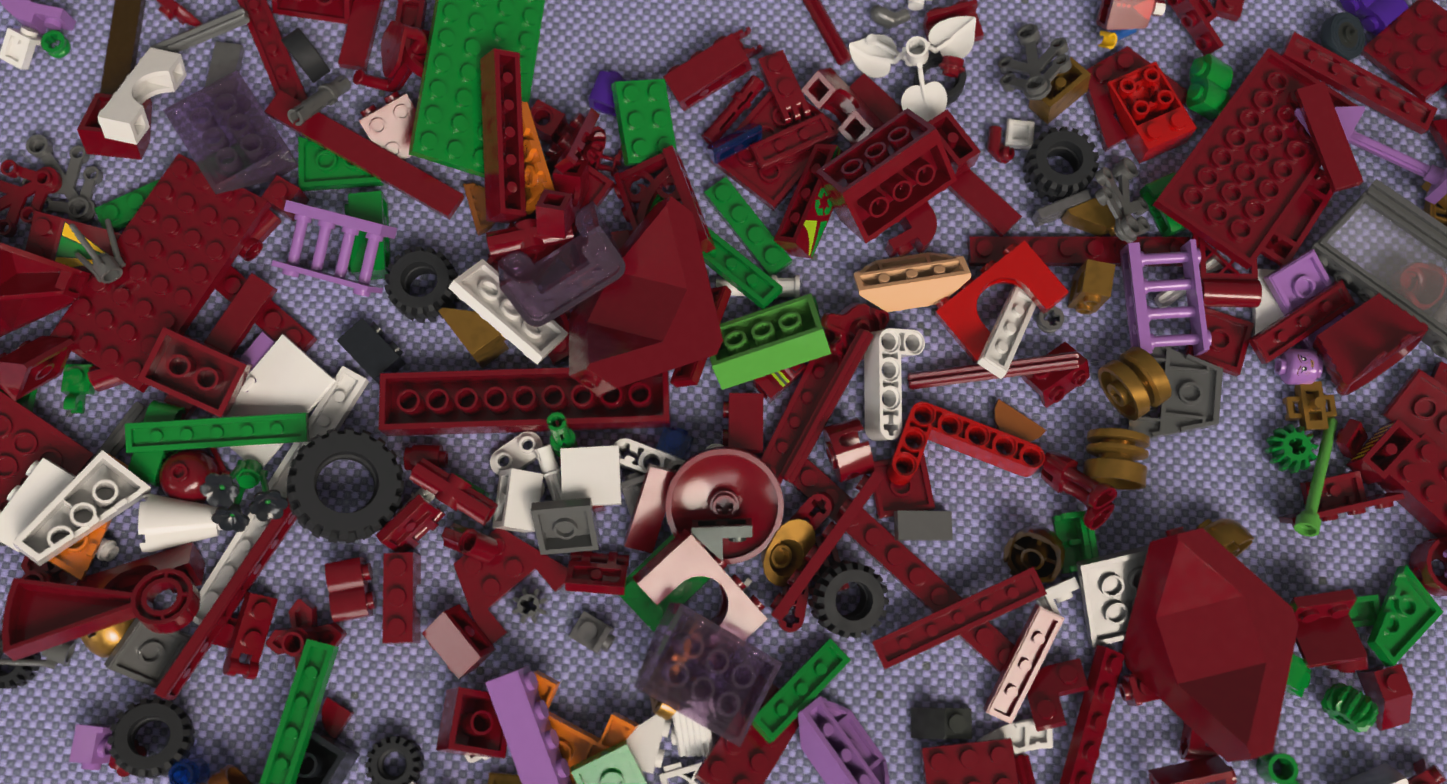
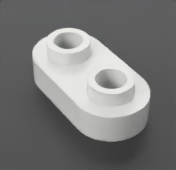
M530 431L519 434L492 454L490 459L491 469L498 476L500 470L510 468L522 470L537 459L533 450L544 446L542 439L536 433ZM526 441L533 442V446L529 450L523 448ZM503 457L509 458V463L506 466H500L499 462Z

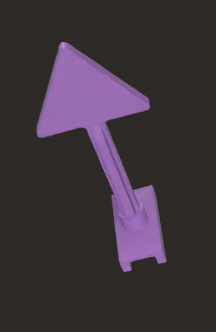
M1364 106L1335 107L1348 143L1422 176L1423 180L1432 184L1424 200L1435 205L1447 194V167L1442 169L1433 164L1431 166L1356 132L1355 127L1365 111ZM1297 108L1294 114L1309 133L1301 109Z

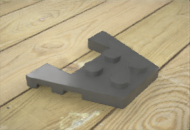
M1171 346L1154 347L1153 353L1150 355L1159 364L1164 365L1163 370L1172 389L1171 397L1160 404L1159 418L1140 417L1135 421L1128 419L1127 429L1149 436L1150 439L1217 426L1220 416L1223 368L1190 354L1180 353L1171 349Z

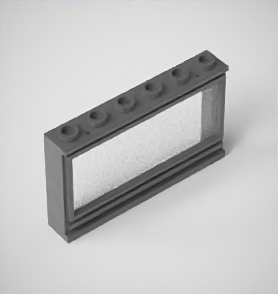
M1376 179L1311 249L1315 250L1327 274L1332 276L1335 281L1342 280L1344 285L1357 294L1358 298L1364 303L1380 293L1394 305L1397 304L1403 311L1406 310L1420 322L1426 323L1428 331L1421 341L1429 346L1433 353L1447 359V226Z

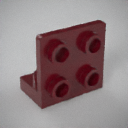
M1353 589L1293 597L1289 605L1292 606L1299 625L1295 642L1308 668L1364 660L1367 657L1366 650L1349 616V612L1357 600Z

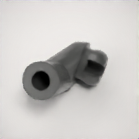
M874 5L870 10L872 20L886 29L910 21V14L907 8L892 12L881 5Z

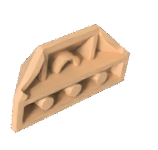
M932 252L876 260L865 266L861 271L853 273L859 295L886 312L937 305L943 298L954 294L971 278V272L964 256L956 255L953 257L947 254Z

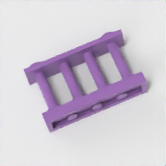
M286 200L284 211L294 213V219L297 220L288 261L272 260L271 266L282 268V274L299 277V274H304L354 288L353 293L370 297L371 292L382 294L383 288L370 285L379 242H383L384 237L395 239L397 228ZM313 218L319 220L318 226H320L310 269L299 266L307 226ZM335 225L342 226L341 232H344L335 274L332 275L322 272L331 230L335 229ZM359 231L367 232L365 238H368L359 280L354 281L347 279L346 274L355 235H359Z
M1190 239L1181 246V252L1144 254L1143 251H1140L1139 242L1128 243L1120 250L1131 348L1140 347L1149 354H1152L1154 347L1193 345L1194 356L1201 355L1210 350L1212 336L1211 332L1207 330L1199 270L1201 252L1196 246V239ZM1182 263L1184 279L1147 281L1143 277L1144 265ZM1186 290L1188 306L1150 308V306H1147L1146 295L1148 292ZM1189 317L1191 334L1154 336L1153 333H1150L1149 322L1153 319Z

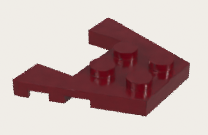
M1128 46L1087 69L1091 76L1086 95L1090 107L1093 108L1096 117L1097 131H1100L1103 140L1101 144L1105 152L1122 143L1128 137L1114 117L1117 113L1107 83L1151 64ZM1163 73L1182 105L1185 106L1187 90Z
M592 107L584 114L577 113L570 124L566 122L558 131L557 135L559 138L544 153L549 173L555 168L561 173H565L576 164L578 160L576 153L583 150L585 143L582 141L586 135L589 136L600 116Z
M497 528L488 535L497 540L498 543L497 554L490 562L482 563L464 555L453 564L473 620L492 645H495L508 634V631L491 612L490 608L535 570L557 592L565 585L568 569L549 556L541 555L539 550L506 530Z

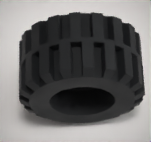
M1061 126L1059 131H1057L1056 127L1050 128L1048 133L1045 131L1041 133L1038 139L1034 141L1024 159L1023 172L1026 173L1024 176L1025 183H1031L1029 187L1031 192L1036 190L1039 193L1037 197L1043 199L1044 196L1048 197V202L1054 203L1056 199H1064L1087 188L1098 169L1099 163L1096 161L1099 155L1098 152H1093L1096 146L1093 142L1088 143V136L1085 133L1081 136L1077 134L1079 130L1075 128L1072 131H1068L1067 127ZM1060 156L1066 159L1071 164L1073 173L1060 174L1050 167L1047 157Z
M422 246L415 247L414 252L410 248L404 250V256L401 257L398 254L394 257L397 262L388 265L387 269L390 271V274H385L384 280L387 282V285H384L385 291L393 305L412 321L416 319L419 323H425L426 319L431 323L436 322V317L441 316L438 312L441 308L454 309L456 306L453 302H459L458 296L448 288L453 280L458 277V274L444 254L440 251L436 253L434 248L427 247V250L424 251ZM423 274H434L437 276L436 286L429 294L421 297L410 295V286L418 276Z
M849 560L834 561L830 563V567L824 566L820 569L822 573L820 576L815 575L812 581L816 583L814 587L809 586L808 593L812 594V598L808 599V604L814 609L811 611L813 617L818 619V623L827 630L845 638H849V636L860 638L861 633L866 635L872 633V626L878 628L881 625V622L878 620L880 616L886 617L887 611L883 610L884 605H889V598L884 597V593H887L888 589L886 585L881 584L883 578L879 574L874 573L875 570L871 567ZM855 582L860 590V602L857 608L850 614L840 615L836 608V595L843 585Z
M154 697L153 700L144 698L140 699V703L136 705L131 703L126 706L128 710L125 713L120 711L116 716L119 720L116 724L112 723L109 729L112 731V736L108 737V744L111 745L110 755L116 760L115 763L120 768L136 777L156 779L160 775L167 776L171 774V770L174 768L178 770L183 765L181 762L184 758L188 759L191 754L189 752L190 747L194 746L193 734L195 731L189 716L175 703ZM152 721L166 723L170 729V739L166 747L153 756L139 754L135 749V737L140 728Z

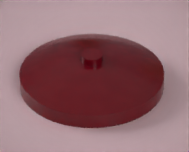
M723 446L703 450L687 459L679 467L670 482L665 509L668 525L674 537L679 535L684 529L692 534V520L752 518V537H746V540L742 542H731L729 538H723V561L726 564H736L755 557L769 546L772 538L781 526L784 501L781 486L776 475L762 459L746 450ZM707 547L704 548L711 556L713 555Z

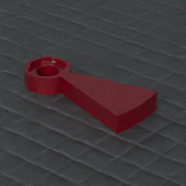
M172 568L156 570L144 576L137 583L133 592L14 578L3 614V653L13 661L136 617L150 631L161 634L173 633L189 625L197 615L201 601L200 593L184 572ZM168 589L177 590L178 595L173 605L164 610L153 609L154 599L159 593Z

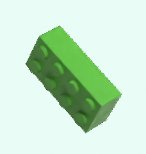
M810 293L721 323L720 329L723 342L717 355L711 356L710 360L720 387L724 390L831 354L812 294Z

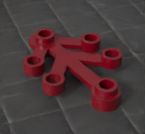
M10 159L5 160L1 164L0 170L2 174L10 178L21 177L31 182L20 187L0 180V192L6 194L0 198V212L10 207L6 219L0 220V235L7 238L13 237L17 232L16 225L19 218L23 222L32 225L35 211H42L48 194L56 193L62 186V178L54 168L42 167L38 171L21 167L19 163ZM13 166V170L9 172L10 167ZM34 194L31 206L24 207L27 198ZM33 212L32 218L29 219V214ZM9 225L8 230L4 232L5 227Z

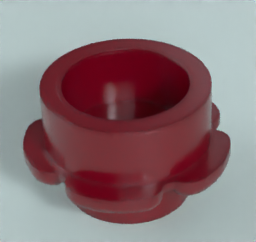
M943 56L942 63L938 65L943 70L942 74L948 77L956 78L959 73L965 72L963 67L964 60L959 57Z

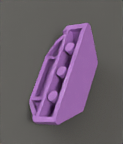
M819 696L798 713L801 749L826 784H889L886 759L850 709L827 701L826 698Z

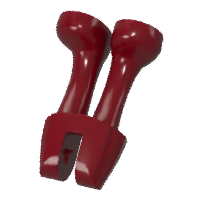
M1055 451L1047 452L1042 465L1041 478L1057 493L1064 492L1080 500L1088 509L1083 518L1085 526L1090 530H1096L1106 522L1114 510L1115 504L1112 501L1117 497L1116 489L1108 483L1098 482L1077 470L1078 462Z

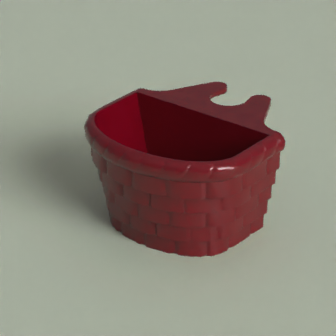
M1378 293L1317 335L1313 348L1316 350L1317 356L1321 357L1323 365L1327 368L1326 372L1331 376L1330 381L1336 386L1337 393L1345 396L1366 385L1410 353L1428 331V325L1420 322L1414 315L1411 316L1406 310L1403 311L1397 304L1394 305L1388 298L1385 299Z

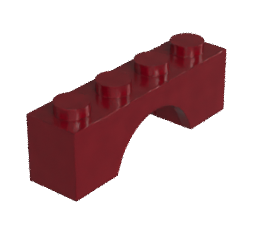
M190 542L85 576L84 581L78 580L76 586L133 592L137 583L144 576L164 568H172L184 572L195 586L202 585L205 561L194 543ZM170 589L173 594L177 593V590Z

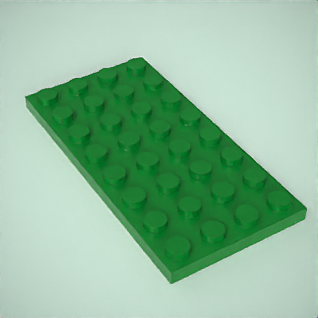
M435 0L409 155L485 178L480 59L494 48L519 52L522 101L528 102L529 105L545 0Z

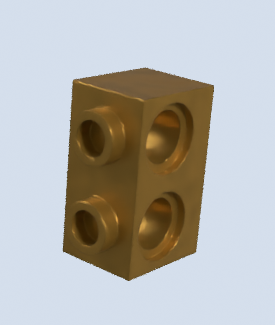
M1087 259L1072 277L1068 308L1076 309V312L1080 314L1095 313L1111 297L1115 264Z

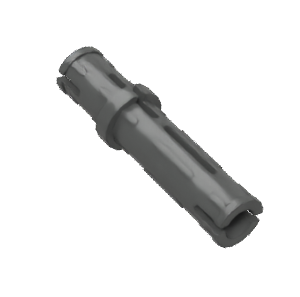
M339 75L332 82L322 84L318 87L316 93L288 111V119L292 124L297 121L295 123L296 126L302 125L324 107L335 104L338 101L337 98L351 89L350 81L347 78L343 79L344 76Z

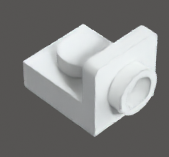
M21 26L20 29L7 28L0 51V59L19 69L28 70L36 45H41L42 37L38 36L39 32L26 26Z
M1068 578L1045 588L1047 594L1036 599V603L1060 615L1053 599L1060 603L1074 597L1072 591L1080 588L1076 578Z

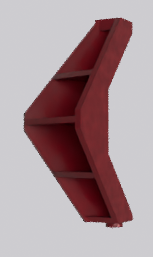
M672 196L657 203L576 302L569 316V376L594 392L597 397L602 398L607 392L717 355L723 342L693 212Z
M0 242V337L71 305L74 300L78 299L91 274Z
M1184 526L1165 531L1167 537L1151 541L1149 544L1122 646L1126 666L1226 762L1253 760L1271 753L1274 749L1299 626L1292 606L1203 528L1185 532Z

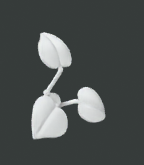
M958 16L943 20L930 30L928 35L929 42L920 36L912 37L907 41L906 47L902 48L901 53L896 58L876 45L869 46L866 38L850 42V54L856 67L863 74L865 73L868 77L881 78L888 75L891 64H897L906 55L907 61L911 65L917 66L920 86L914 85L906 89L901 99L902 109L904 111L908 108L928 122L944 112L947 106V94L939 82L934 81L925 85L923 64L928 60V50L933 53L940 51L942 57L955 56L964 58L970 53L974 45L976 18L973 16ZM881 34L876 35L877 40L897 50L895 42L890 37Z

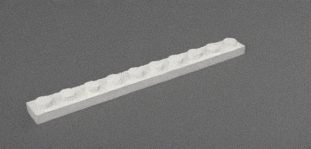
M344 366L341 367L335 377L337 381L320 400L308 419L310 441L311 438L318 434L320 436L326 434L327 430L336 428L339 431L369 383L366 378ZM309 442L293 443L268 483L269 491L278 490L282 497L287 498V477L292 460L296 458L299 449ZM248 514L250 518L249 525L246 526L243 532L236 533L200 590V608L192 620L198 625L201 624L272 520L271 518L267 521H259L255 514Z

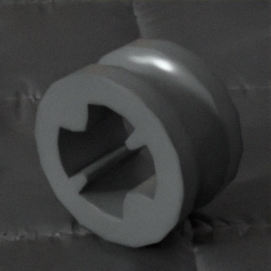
M1056 306L1052 307L1045 314L1040 312L1036 318L1037 326L1044 333H1054L1064 323V314ZM1048 314H1051V318L1057 320L1052 326L1049 321H1044Z

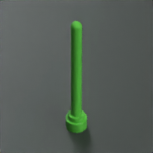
M1334 417L1327 418L1329 428L1323 430L1305 510L1296 516L1294 530L1304 536L1313 537L1317 536L1320 532L1322 522L1317 511L1338 424L1337 419Z

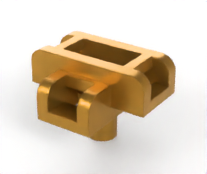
M1316 381L1312 384L1295 385V396L1282 399L1283 404H1286L1287 411L1285 421L1299 420L1300 426H1304V431L1328 429L1327 418L1337 416L1334 394H1323L1322 381ZM1326 402H1327V405H1328V411H1329V412H1326V407H1325ZM1295 404H1298L1299 413L1295 411Z

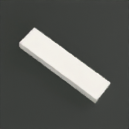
M1014 286L1010 290L977 364L1000 379L1006 375L1036 307L1034 302L1019 287Z

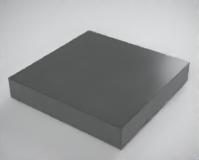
M136 617L104 665L110 670L157 688L192 636L182 630L167 634L155 633L148 630Z

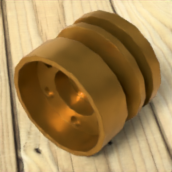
M1097 428L1087 432V440L1091 444L1086 446V452L1098 458L1084 461L1083 473L1098 482L1108 483L1119 490H1138L1146 487L1147 467L1134 461L1144 460L1149 457L1148 450L1144 449L1150 446L1149 436L1123 428Z

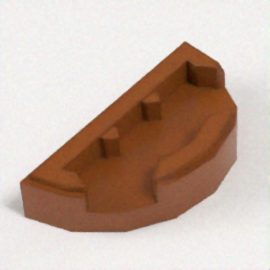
M476 183L463 184L477 234L480 236L488 232L496 222L486 221L485 187L479 186Z
M1000 399L996 401L993 414L997 430L1028 442L1039 439L1047 431Z

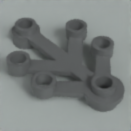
M1030 23L1022 26L1017 31L1018 40L1026 49L1028 63L1013 60L1010 56L1002 58L998 62L1000 72L1004 74L1000 79V84L1005 92L1019 89L1024 91V95L1028 100H1041L1051 91L1052 85L1050 82L1058 73L1069 71L1072 63L1069 56L1065 54L1069 50V46L1063 37L1054 39L1050 47L1039 58L1037 45L1040 42L1041 35L1037 25ZM1055 56H1057L1053 60V65L1043 75H1041L1043 69L1052 61V59ZM1012 72L1025 74L1030 77L1027 80L1016 78Z
M43 135L31 136L26 142L27 151L35 158L41 159L46 167H52L59 172L62 178V186L56 193L65 195L69 201H53L47 197L45 203L49 202V205L45 209L42 208L41 212L46 214H52L53 212L68 214L72 221L84 224L90 222L96 215L94 209L96 205L92 201L95 185L102 182L103 173L95 166L87 167L83 171L85 180L80 195L75 190L81 166L88 162L90 154H86L84 147L80 145L72 147L69 152L70 162L65 174L52 154V143ZM79 152H83L81 157L76 158ZM96 172V176L90 179V175ZM23 179L22 186L28 184L31 181ZM83 208H86L85 211L82 214H80V211Z
M1125 157L1115 163L1112 173L1107 167H1103L1095 172L1097 182L1104 186L1095 192V196L1101 205H1108L1116 220L1114 231L1117 237L1122 241L1132 243L1137 239L1138 235H1142L1150 230L1148 221L1143 216H1140L1147 212L1149 207L1142 197H1138L1130 202L1129 180L1136 177L1138 171L1133 161ZM1113 176L1117 181H1119V188L1116 185ZM1135 213L1140 217L1135 219L1131 214Z

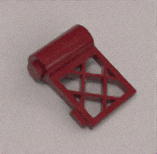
M1191 232V237L1196 239V246L1201 252L1199 270L1204 307L1257 308L1262 298V285L1258 280L1257 259L1249 268V274L1239 273L1231 266L1235 261L1231 260L1228 263L1216 252V248L1213 249L1203 239ZM1211 256L1224 267L1219 273H1206V261Z

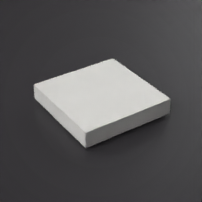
M619 445L560 449L562 500L591 498L592 506L622 505Z

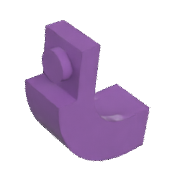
M0 0L2 6L23 26L38 31L40 35H44L47 28L56 31L61 29L73 31L76 21L63 8L34 3L33 0Z

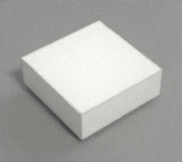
M1007 119L1004 146H1009L1013 149L1030 150L1034 139L1035 122Z

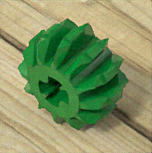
M1287 424L1284 428H1276L1272 432L1273 436L1268 437L1266 440L1271 447L1266 448L1265 453L1272 454L1273 456L1269 463H1279L1278 471L1288 469L1290 473H1297L1300 469H1308L1311 466L1310 462L1317 458L1312 450L1317 449L1319 445L1310 441L1314 434L1304 435V426L1294 428L1293 424Z
M1344 683L1333 684L1323 695L1324 698L1321 701L1323 711L1328 714L1329 718L1334 719L1338 724L1345 726L1347 729H1352L1359 733L1367 732L1369 727H1372L1377 720L1376 717L1379 713L1377 704L1372 701L1371 697L1366 696L1362 691H1358L1352 685L1347 686Z

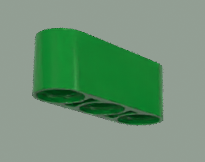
M156 399L148 406L143 422L180 420L182 413L185 414L186 410L184 407ZM175 450L133 453L128 470L146 484L159 487V472L163 462Z

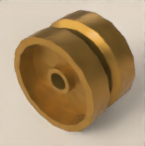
M1140 347L1130 348L1119 356V360H1111L1098 370V379L1106 397L1114 408L1129 420L1135 421L1150 411V406L1157 407L1171 397L1172 389L1164 370L1154 357Z

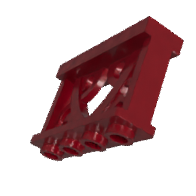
M672 145L662 149L663 153L621 173L613 174L616 184L613 185L617 197L620 200L622 199L624 207L621 208L626 221L630 222L633 230L629 231L630 236L648 215L653 201L659 194L663 199L672 196L677 201H682V205L693 212L702 252L707 253L716 249L681 156ZM665 168L655 179L650 175ZM643 178L651 183L648 188L643 184H636L641 190L638 194H632L631 185L633 182ZM675 185V190L671 194H667L662 190L663 187L668 190L669 186ZM635 203H640L638 210Z

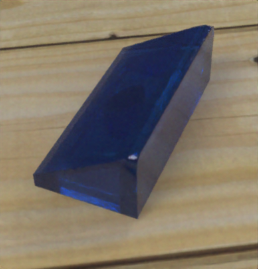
M750 123L708 145L706 151L713 163L717 164L749 147L750 144L761 140L762 126Z

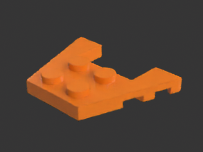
M536 670L534 674L538 680L537 690L541 700L546 703L549 709L560 682ZM548 710V720L551 728L558 735V747L562 758L568 762L570 768L569 777L572 784H577L571 774L572 766L626 740L639 725L615 711L611 714L600 739Z

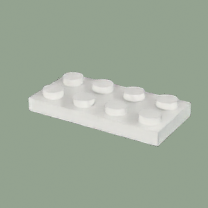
M481 259L454 279L448 287L460 300L468 304L482 319L491 324L504 338L513 343L526 357L536 364L540 363L569 334L484 259Z

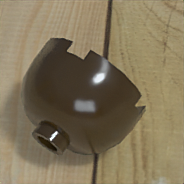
M1037 525L1025 526L1011 536L1004 547L1003 559L1011 569L1010 573L1012 576L1034 567L1041 582L1047 583L1054 581L1063 568L1065 550L1062 541L1053 531Z

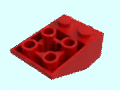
M1156 61L1107 83L1120 125L1128 135L1126 143L1139 164L1187 143L1197 129Z

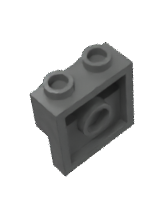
M591 498L532 503L531 513L541 555L599 550L600 533Z

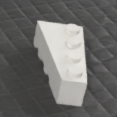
M102 450L12 543L16 549L41 566L143 499V494H151V487Z

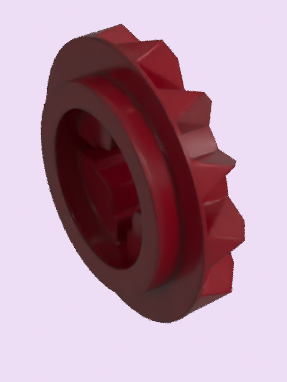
M594 126L591 134L585 136L582 141L585 143L583 150L576 153L580 160L588 161L589 166L600 158L605 148L606 133L599 126Z

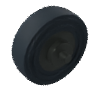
M1348 12L1337 13L1323 22L1320 31L1322 47L1348 61L1362 53L1365 46V33L1360 21L1353 14Z

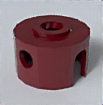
M857 417L823 427L827 457L840 483L874 472V461L869 442L860 443L858 431L863 430V426Z
M1447 537L1428 539L1418 544L1412 551L1409 560V569L1427 592L1437 597L1447 596V578H1445L1444 573L1441 576L1435 575L1431 563L1435 559L1440 560L1444 564L1445 571H1447V558L1443 557V551L1447 549Z

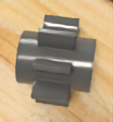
M523 588V596L520 599L513 597V600L517 602V608L512 613L522 614L520 622L523 624L527 622L528 618H531L534 624H538L537 617L540 614H548L543 610V604H546L549 600L547 598H538L540 594L539 589H535L533 594H529L528 590ZM534 598L533 604L537 608L535 611L530 610L526 614L527 608L524 607L526 601L531 602Z

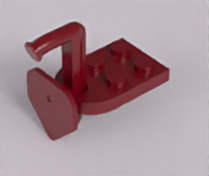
M392 20L385 30L381 41L383 74L386 79L366 74L364 70L359 69L353 76L354 84H361L387 92H395L402 89L412 72L422 78L430 31L421 30Z

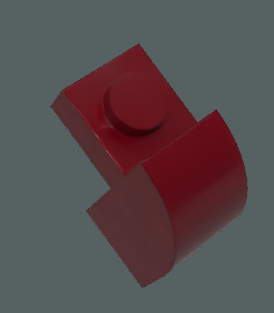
M928 201L902 218L900 224L905 232L888 240L885 251L892 258L896 255H899V257L905 256L914 247L918 254H921L929 247L936 233L937 219Z

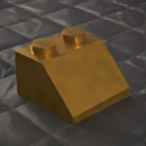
M441 308L438 311L481 368H484L509 349L505 343L506 338L486 320L482 319L476 311Z

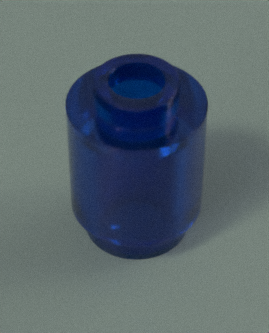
M202 758L181 759L172 765L173 767L169 770L168 778L170 784L206 783L210 776V768L208 763Z

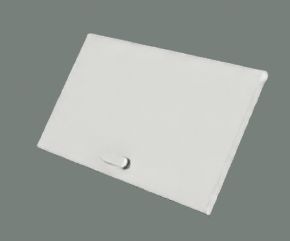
M282 334L248 374L226 417L292 413L309 414L337 380L330 376L287 336ZM214 415L212 418H226V417H219V416ZM284 443L233 446L230 448L243 460L254 459L261 463L264 468Z

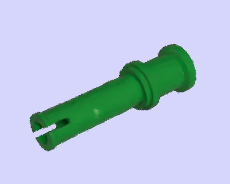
M558 412L550 414L547 419V424L551 431L550 444L555 455L561 457L560 449L578 448V443L573 430L567 426L565 416ZM555 421H558L560 426H556Z

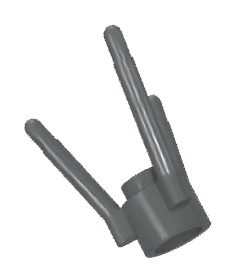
M105 219V224L114 257L108 253L98 255L75 224L71 223L69 225L70 229L93 259V264L79 252L75 253V257L94 274L98 282L111 283L119 279L123 274L121 268L126 264L120 255L111 220Z
M69 641L42 651V656H46V660L19 659L13 661L12 659H0V665L44 666L55 669L58 663L62 665L69 663L75 651L76 643Z

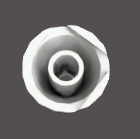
M143 494L142 496L145 501L140 502L138 515V534L145 535L146 543H140L142 552L150 553L219 536L220 530H222L219 524L211 520L212 515L218 508L217 506L213 507L211 505L154 494Z

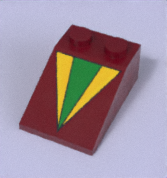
M35 211L25 251L91 274V278L93 273L75 257V253L79 252L92 264L93 259L76 238L69 225L71 223L75 224L98 255L108 253L111 249L107 229ZM114 232L116 240L122 233Z

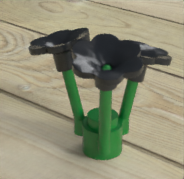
M254 459L238 460L236 467L230 474L223 473L218 475L210 473L206 476L205 483L200 486V492L203 496L207 497L206 500L209 505L213 507L223 506L216 509L211 520L219 524V527L225 531L243 532L246 526L249 525L250 518L242 513L240 503L245 489L257 486L260 481L262 492L256 493L254 501L249 504L250 513L255 514L259 521L281 518L284 513L283 510L288 507V500L282 497L278 490L269 491L268 471L263 470L261 463ZM235 477L238 484L240 485L239 487L233 483Z

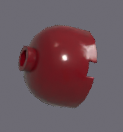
M198 449L178 450L163 462L159 472V483L163 492L170 498L204 504L207 497L201 494L200 486L205 483V478L208 474L216 473L221 475V470L216 459L205 451Z

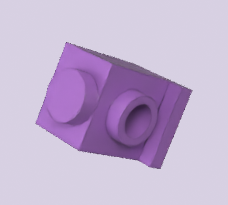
M76 724L69 762L82 763L81 769L101 770L103 763L110 762L111 755L109 750L111 745L108 744V737L112 736V731L109 730L111 726Z

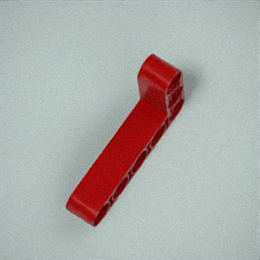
M918 402L913 405L904 422L887 469V475L890 481L896 485H905L910 482L918 469L928 440L1023 477L1033 475L1043 465L1045 454L1042 448L1036 444L933 404ZM915 415H922L926 422L917 421ZM941 425H948L952 428L953 433L945 432ZM969 435L976 436L980 444L973 443L969 439ZM911 439L915 441L918 447L912 448L908 446L905 440ZM996 446H1002L1007 454L998 452ZM1023 456L1030 457L1034 465L1026 463ZM902 464L906 466L909 473L899 472L896 465Z

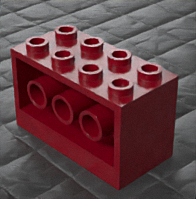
M908 108L816 171L839 220L864 243L875 239L886 229L900 222L902 218L923 206L925 202L957 181L937 128Z

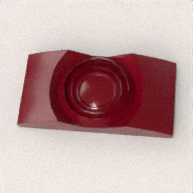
M1319 168L1260 253L1281 267L1292 260L1334 194L1324 170Z

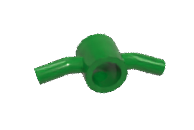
M1271 752L1258 758L1256 764L1257 773L1263 780L1276 784H1301L1296 780L1298 765L1290 755ZM1276 760L1281 764V772L1277 776L1273 773V764Z

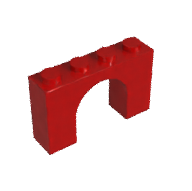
M1025 240L1019 245L1016 242L1011 244L1002 252L1003 258L998 262L991 260L980 270L982 274L975 280L970 278L959 288L960 292L954 297H945L936 305L938 307L935 311L936 318L975 364H977L991 334L980 320L977 312V300L988 287L1000 283L1015 285L1028 295L1043 314L1063 300L1069 293L1066 287Z

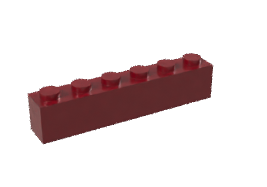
M494 48L480 59L486 221L514 223L526 216L520 53Z

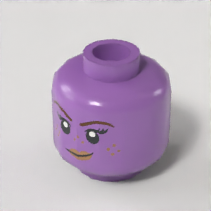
M1290 348L1282 353L1281 357L1277 358L1275 362L1276 374L1280 375L1281 380L1289 385L1312 384L1321 377L1323 371V361L1312 349Z

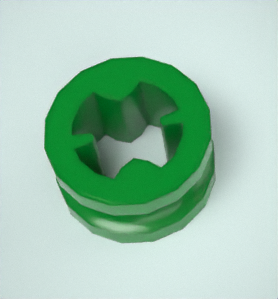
M51 30L41 38L42 48L51 57H65L71 50L70 41L59 31ZM59 40V46L54 45L55 48H52V44L54 42L57 44V41Z

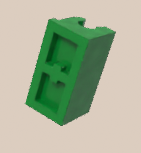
M1087 510L1062 513L1052 517L1055 534L1062 541L1065 550L1064 565L1061 569L1062 574L1078 572L1076 564L1078 561L1099 557L1095 530H1090L1083 522Z

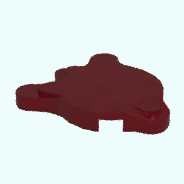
M852 303L838 314L827 312L821 318L822 326L835 333V339L830 343L829 348L839 358V364L860 328L869 332L883 330L889 322L888 312L880 308L870 307L865 303Z

